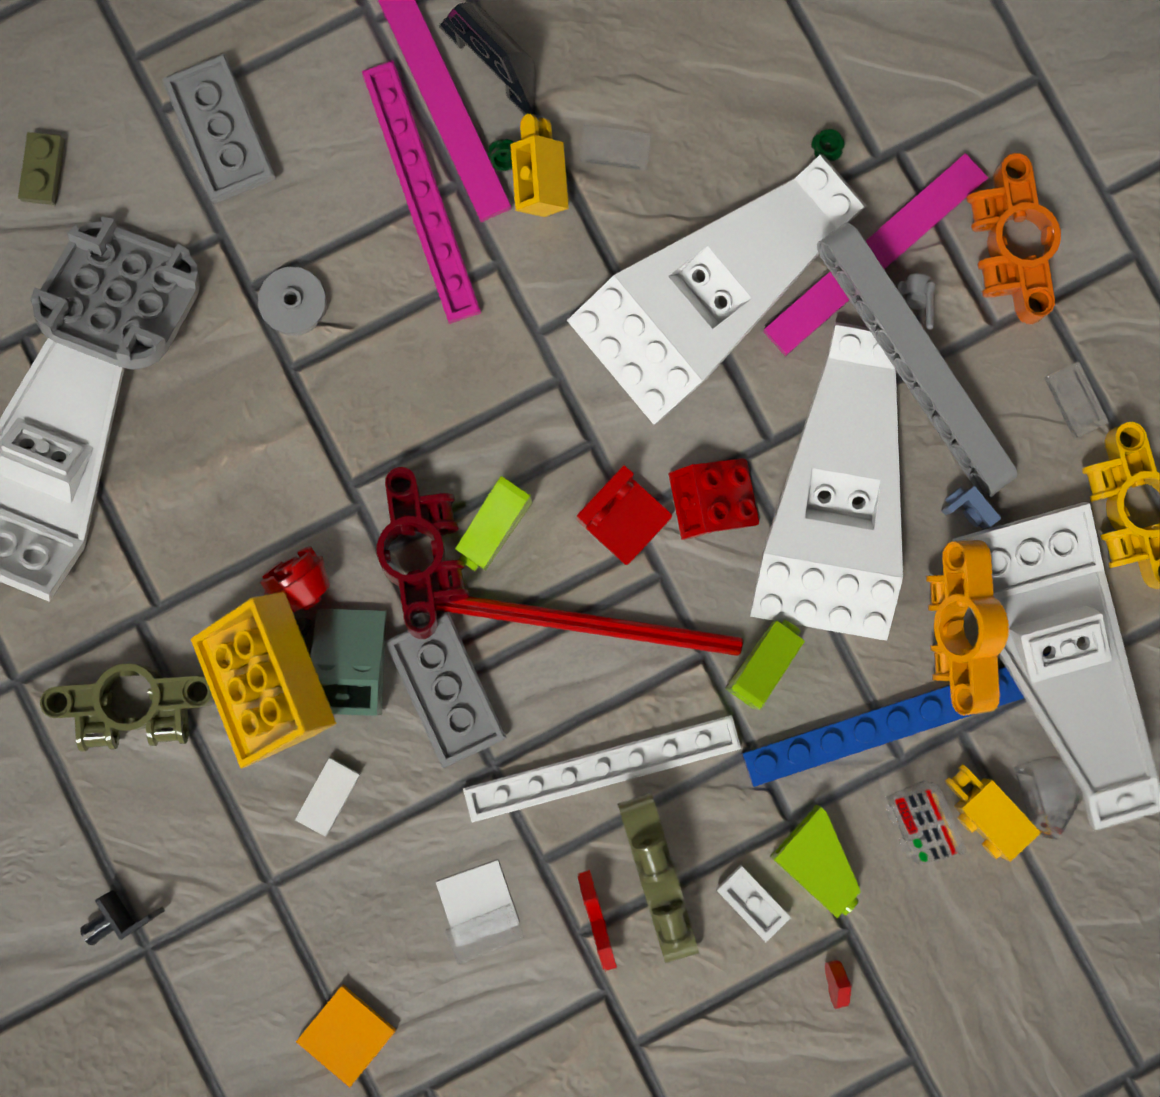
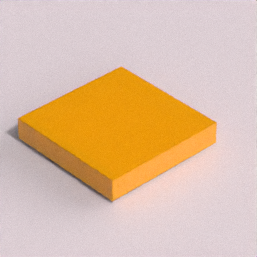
M343 984L297 1039L296 1043L350 1088L397 1029Z

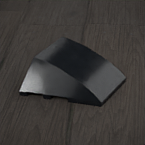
M465 2L458 4L438 27L460 49L467 45L505 84L507 98L524 115H535L536 68L532 58L484 9L473 3Z

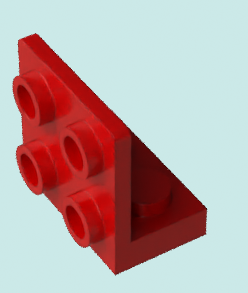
M746 459L691 464L668 473L681 540L693 539L712 532L759 525Z
M625 465L576 515V520L624 565H629L671 520L672 514L633 479L634 473Z

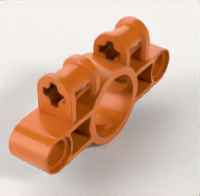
M1013 153L1008 155L995 170L993 175L994 189L981 190L967 196V203L971 204L974 219V223L971 224L972 231H989L987 248L990 258L977 263L978 269L982 270L985 285V289L982 291L983 297L991 298L1013 295L1017 317L1026 324H1035L1047 316L1055 306L1048 260L1056 253L1059 247L1061 230L1052 212L1039 205L1030 159L1021 153ZM1006 168L1015 169L1018 172L1019 179L1011 178L1007 174ZM1013 219L1014 222L1028 220L1034 223L1042 232L1041 245H1044L1042 256L1037 258L1036 255L1020 259L1012 255L1006 248V237L1002 235L1005 222ZM1029 299H1035L1040 303L1041 312H1035L1030 308L1028 304Z

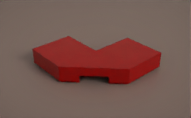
M591 871L578 873L579 876L577 878L583 902L591 924L602 968L605 971L615 969L617 965Z

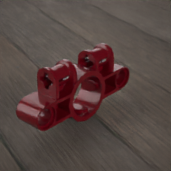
M397 467L388 472L385 478L390 523L383 529L378 538L377 557L386 577L400 588L403 617L408 632L417 639H426L431 637L437 629L438 620L435 604L459 601L469 597L468 590L464 589L462 569L465 568L464 562L461 560L445 561V549L441 535L451 534L459 530L458 523L454 522L452 508L455 498L450 493L420 496L414 473L406 467ZM399 481H407L411 484L410 488L403 493L393 490L394 485ZM440 509L442 510V513H443V519H440V514H439V510H440ZM420 532L432 539L431 547L434 560L424 571L421 572L418 569L408 574H402L393 570L388 564L392 563L391 552L388 548L391 542L399 535L410 536ZM449 576H452V587H450ZM419 613H425L430 616L429 624L423 628H417L412 625L413 617Z

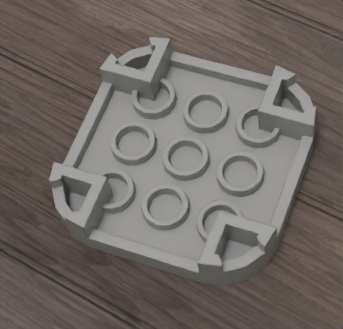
M101 216L100 222L88 223L80 228L75 224L67 233L69 242L41 289L34 287L31 302L38 327L46 337L54 342L113 365L128 369H140L151 366L158 362L168 351L198 296L201 285L197 264L190 256L189 250L182 245L177 244L176 248L173 249L116 227L115 219Z

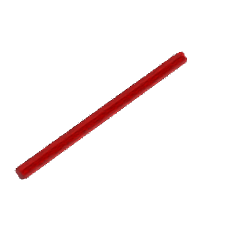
M471 596L459 601L435 604L438 611L735 656L741 654L743 639L741 637Z

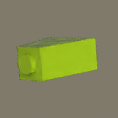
M501 476L455 548L457 552L462 554L458 560L463 561L464 565L473 571H476L478 567L486 571L532 505L531 496Z
M785 619L782 623L777 620L773 621L725 689L752 709L761 710L805 642L804 639L798 636L801 630Z
M815 805L770 857L838 918L841 914L848 915L859 902L856 897L861 893V890L827 812L822 807Z

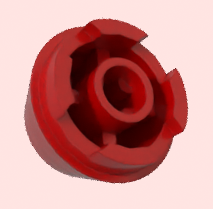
M311 546L297 551L300 558L295 556L284 563L282 561L277 563L262 576L264 580L259 582L265 590L264 595L284 592L292 613L302 608L307 610L316 605L322 599L320 596L330 587L323 556H317Z

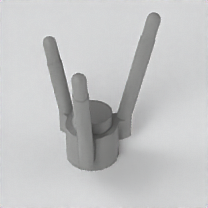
M912 274L907 277L906 283H898L897 290L904 297L909 308L917 309V320L922 327L924 325L926 308V327L932 329L934 326V290L936 284L927 275Z

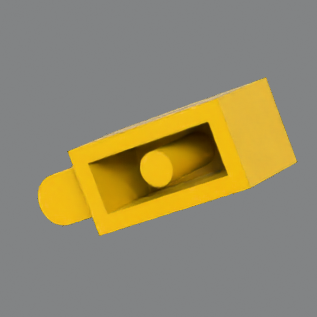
M526 114L520 123L521 140L511 144L515 211L546 217L569 209L564 143L552 139V127L548 119H537L535 115Z
M962 764L958 768L960 772L952 779L948 777L944 781L960 799L954 806L960 813L957 819L969 832L973 833L976 830L985 841L981 845L993 858L997 860L1001 857L1011 862L1041 832L993 780L983 778L980 781ZM970 782L974 788L965 794L962 789Z

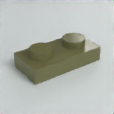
M27 132L18 198L22 202L56 205L65 143L62 136Z

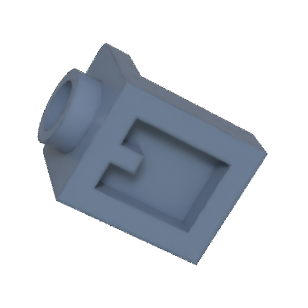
M975 486L966 491L959 487L945 499L948 505L941 510L946 516L963 505L966 509L963 513L967 520L974 527L980 526L982 530L991 527L1001 519Z

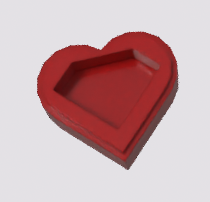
M839 960L826 962L825 974L832 1005L835 1009L847 1007L850 1004L852 986L846 971Z

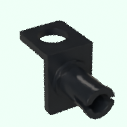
M111 890L95 900L102 914L81 926L80 933L83 937L95 930V933L84 940L91 946L97 944L98 941L113 931L119 940H122L165 912V910L161 907L135 923L116 892Z

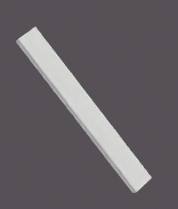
M729 715L463 788L471 822H476L741 749L733 717Z

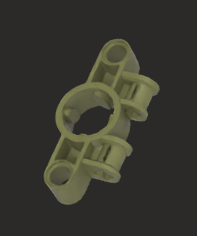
M142 664L115 665L106 670L95 684L48 688L40 698L41 710L48 717H75L76 744L81 752L87 751L90 747L108 746L109 749H117L120 739L119 730L129 731L146 728L147 741L150 746H157L158 742L178 741L180 744H186L189 736L188 708L207 707L215 703L205 676L162 678L156 670ZM140 674L146 678L151 686V689H148L152 705L147 714L140 720L137 717L125 718L124 721L117 717L111 708L113 692H110V689L115 680L120 676H139ZM199 682L204 683L208 690L207 696L203 701L197 700L193 693L195 685ZM60 693L64 694L67 699V706L62 712L55 705V700ZM162 728H173L172 731H162ZM93 733H103V736L94 737Z
M652 793L617 803L665 964L699 954Z

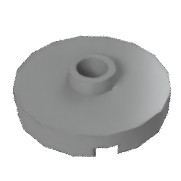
M284 267L274 271L264 280L258 293V307L263 319L274 330L284 335H302L312 331L318 325L322 316L324 317L327 310V295L322 283L310 271L300 267ZM290 295L297 296V302L293 305L286 304V300Z

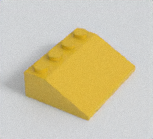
M284 592L253 597L191 638L192 645L240 769L305 741L337 724Z

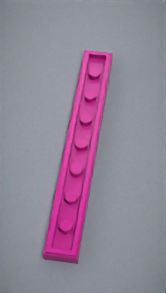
M377 0L480 222L482 223L511 210L509 200L416 1Z
M394 61L361 71L448 323L452 324L481 314Z
M966 153L865 240L884 270L962 203L969 194H972L986 182L988 177ZM829 272L769 324L763 332L786 357L850 300L832 273Z

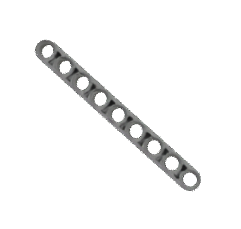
M845 223L817 243V250L820 257L973 486L984 497H992L1017 478V470L860 232L852 224Z

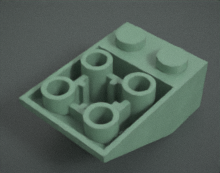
M317 609L310 658L333 714L382 715L387 611Z

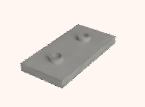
M225 54L162 78L213 204L276 180Z
M449 612L437 617V629L429 638L417 639L406 631L385 641L442 768L507 739ZM430 621L417 626V628L427 626Z

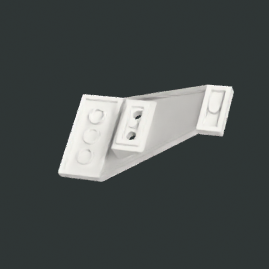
M819 155L795 179L613 275L567 321L655 425L715 371L819 255L817 243L843 224L849 223L866 207V204L825 156ZM699 269L705 273L703 282H700L696 277ZM721 295L727 299V306L725 308L721 307L718 303V298Z
M835 322L828 355L764 545L750 609V617L777 620L778 622H783L785 619L795 625L887 641L903 580L896 369L868 327ZM823 490L829 491L830 496L825 499L819 498V492ZM860 496L864 498L862 504L855 505L852 503L855 497Z
M50 338L46 340L0 418V582L49 602L85 549L125 369L54 342ZM62 459V460H64V461H62V462H57V461H55V460Z
M1081 502L953 538V541L981 540L990 549L993 595L1004 607L1009 622L1008 640L999 657L1082 791L1089 825L1094 830L1160 812L1159 780L1103 566L1090 503ZM1084 636V644L1077 647V640ZM1051 646V653L1043 656L1044 648Z

